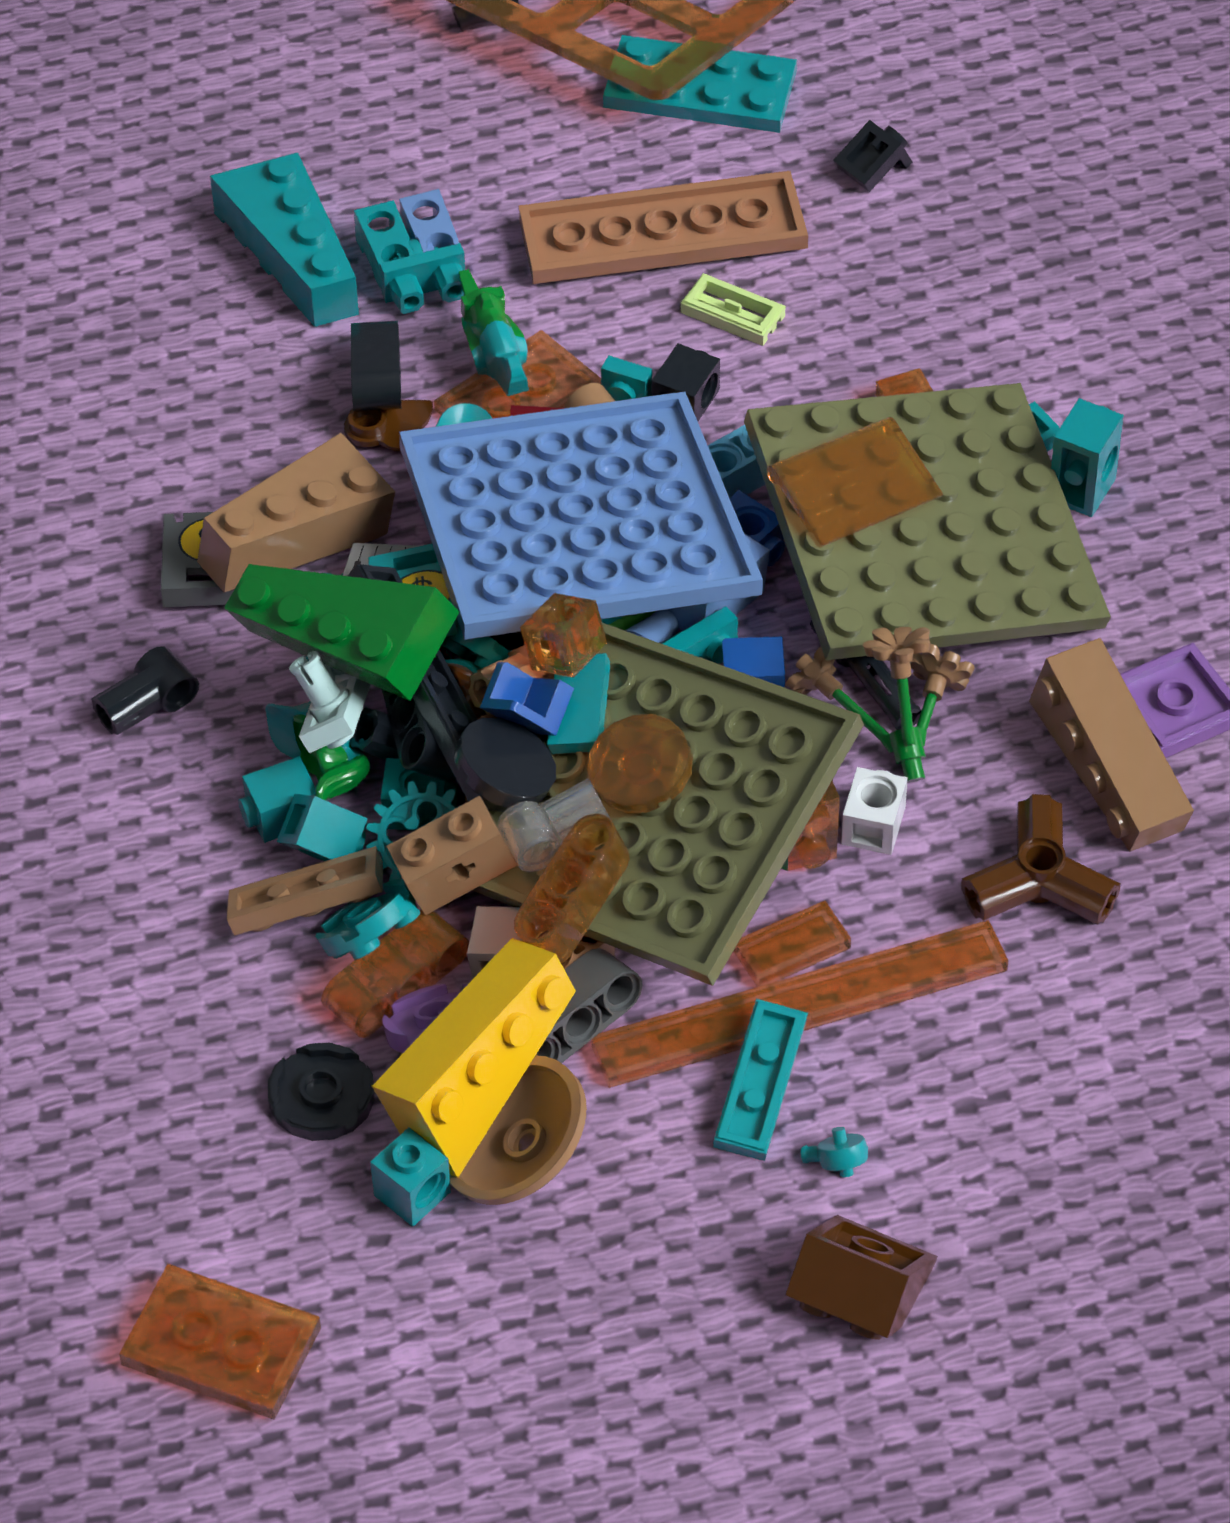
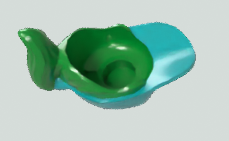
M311 701L297 706L268 703L265 711L271 740L277 749L292 758L300 756L308 773H312L317 777L316 797L326 801L356 787L368 775L370 763L367 757L364 756L362 751L351 748L350 740L334 749H329L325 746L311 753L308 752L299 735Z

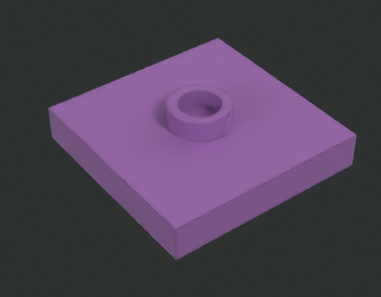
M1190 643L1120 674L1165 758L1230 730V688L1194 643Z

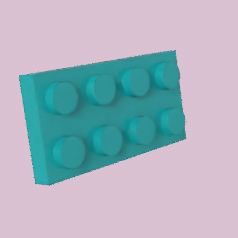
M622 35L603 94V108L780 133L797 72V59Z

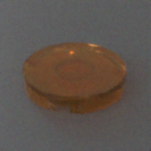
M655 714L632 715L614 722L598 736L589 752L587 771L593 788L609 807L625 813H646L660 808L658 803L665 801L668 797L673 800L682 792L692 773L693 755L683 731L670 719Z

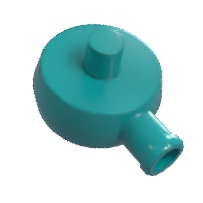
M845 1127L833 1128V1136L821 1141L817 1146H802L800 1155L803 1163L820 1162L823 1169L840 1171V1176L843 1178L853 1176V1168L862 1165L868 1159V1145L865 1138L860 1134H846Z

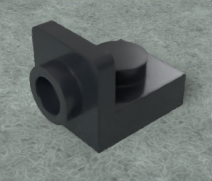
M871 120L862 127L833 159L841 171L868 192L879 183L897 162L906 169L913 163L904 149L908 145L905 138L888 125L883 130Z

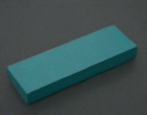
M756 998L714 1137V1148L765 1161L806 1025L807 1012Z

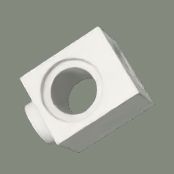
M857 767L843 813L841 845L892 855L906 807L908 777L894 775L884 770L874 771Z

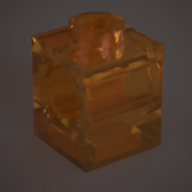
M553 593L520 627L531 669L574 678L607 644L596 600Z

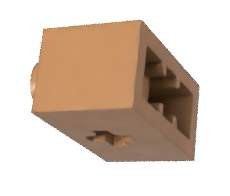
M480 796L387 846L406 886L425 915L518 865Z

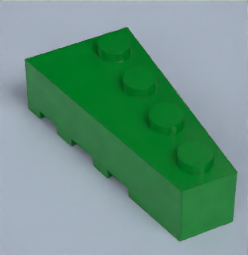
M248 564L224 607L227 612L251 633L305 656L309 652L317 651L325 665L408 701H411L460 612L436 587Z

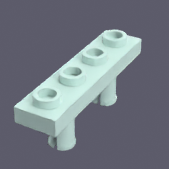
M317 651L308 653L309 661L303 655L297 658L289 667L290 672L296 677L311 701L299 735L309 753L325 746L329 749L337 748L353 737L371 684L324 665Z

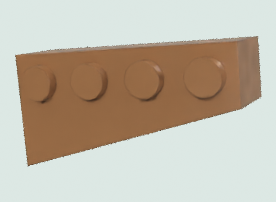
M339 433L206 516L203 521L197 562L223 592L235 589L248 564L292 569L352 548L353 543H366L388 533L396 491L342 433Z
M1102 639L1092 640L1046 658L1029 702L1106 816L1107 824L1112 834L1117 839L1121 838L1129 852L1184 831L1194 809Z

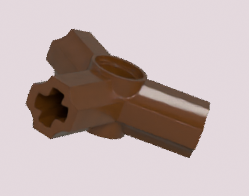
M1032 794L1028 799L1019 801L1017 804V855L968 875L961 880V890L967 907L975 919L987 920L1028 901L1035 903L1051 901L1097 925L1100 922L1104 923L1111 913L1121 883L1066 857L1063 848L1062 803L1055 801L1050 795Z

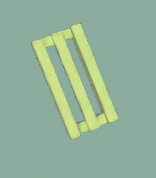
M704 273L681 302L682 314L762 346L768 340V334H772L775 331L777 322L783 320L786 306ZM705 291L712 295L725 299V302L708 296L706 294H703V292ZM742 307H745V308H747V309H750V310H752V311H755V312H757V313H760V314H762V315H765L766 317L763 318V317H761V316H758V315H756V314H753V313H751V312H748V311H746V310H743Z

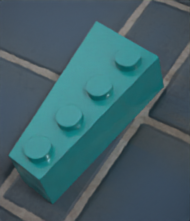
M298 152L210 176L214 214L222 223L226 222L234 231L235 238L244 248L248 247L259 259V265L268 275L272 274L282 285V291L314 327L359 315L356 276Z

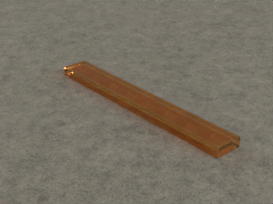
M986 920L599 1033L591 1040V1046L608 1088L740 1050L756 998L807 1012L805 1031L1008 971L1009 960L990 921Z

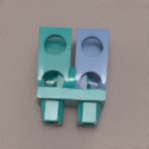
M439 189L400 198V214L394 200L354 210L356 242L361 252L365 253L371 265L385 303L394 301L400 312L406 314L418 311L424 305V293L438 290L443 301L449 303L461 300V296H464L459 271L465 270V253L461 243H459ZM423 206L433 207V216L418 219L413 215V212ZM380 217L389 219V227L373 230L368 226L373 219Z

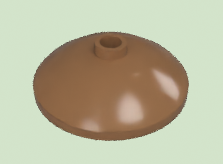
M536 1055L460 1176L457 1178L450 1175L452 1186L463 1196L474 1202L486 1205H500L525 1198L553 1180L572 1157L585 1126L586 1098L578 1078L561 1062L546 1056Z

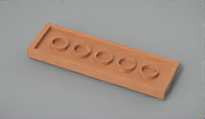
M791 170L518 205L519 222L533 284L808 248V232Z

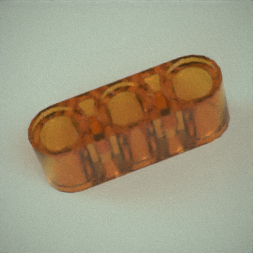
M589 814L579 819L573 825L514 919V930L520 941L556 953L561 964L571 956L630 861L626 845L614 823L606 815ZM605 844L602 848L595 850L598 846ZM578 887L575 891L566 894L572 888ZM550 930L548 934L539 937L541 933Z
M420 910V915L414 921L402 928L394 929L380 940L381 944L374 951L360 959L354 960L333 977L325 987L321 998L323 1006L358 1037H369L383 1026L382 1019L384 1014L388 1018L394 1015L391 1005L398 999L413 991L433 986L460 965L466 957L469 940L437 912L433 911L425 915Z

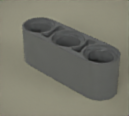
M592 949L564 969L576 992L536 1055L553 1058L563 1063L637 1002L642 991L641 977L604 949Z

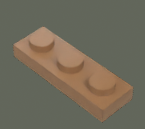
M375 846L230 889L227 907L229 926L234 936L249 931L259 932L270 928L276 923L299 916L311 917L326 908L347 902L356 903L367 900L372 895L383 892L382 859Z

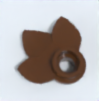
M401 400L402 409L353 411L352 408L344 422L345 436L352 444L360 447L381 445L389 450L401 452L399 432L423 429L431 418L433 402L431 400Z

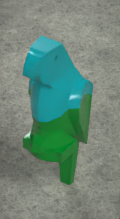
M469 269L459 271L464 296H461L462 327L477 373L479 375H488L495 379L507 396L529 391L527 377L522 368V365L527 360V343L522 331L505 314V293L502 286L479 289Z

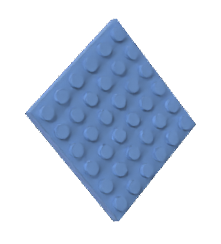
M686 392L399 432L400 450L452 604L460 611L457 619L464 640L762 595L763 578Z

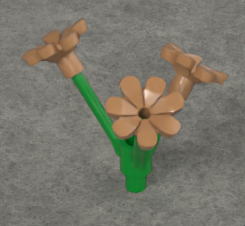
M883 627L873 630L874 640L863 643L865 653L876 660L890 661L891 677L896 679L902 728L890 734L842 691L843 685L832 676L836 670L833 665L835 659L825 660L821 646L816 650L814 659L805 654L798 660L796 667L801 672L791 675L785 685L791 690L804 695L818 689L829 700L835 699L846 710L860 714L864 726L881 741L889 753H894L895 762L902 765L904 777H908L907 783L925 779L921 760L926 758L924 751L926 733L935 703L942 699L944 690L947 687L956 691H963L975 667L971 662H960L961 657L951 651L945 652L943 657L940 656L939 648L934 644H930V630L928 628L920 627L912 632L911 627H899L894 630V635L887 628ZM911 669H913L915 677L926 680L922 693L925 701L916 727H913L908 686V677L912 675Z

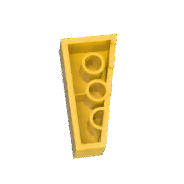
M511 938L372 1085L399 1134H402L408 1127L448 1158L449 1174L458 1178L576 992L556 953Z

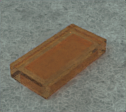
M822 901L742 937L733 952L760 990L850 949L851 937L827 902Z

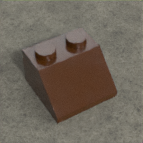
M836 1215L806 1233L785 1295L800 1301L799 1307L811 1315L821 1318H830L833 1315L850 1322V1329L863 1337L875 1340L881 1339L882 1336L889 1338L902 1328L938 1256Z

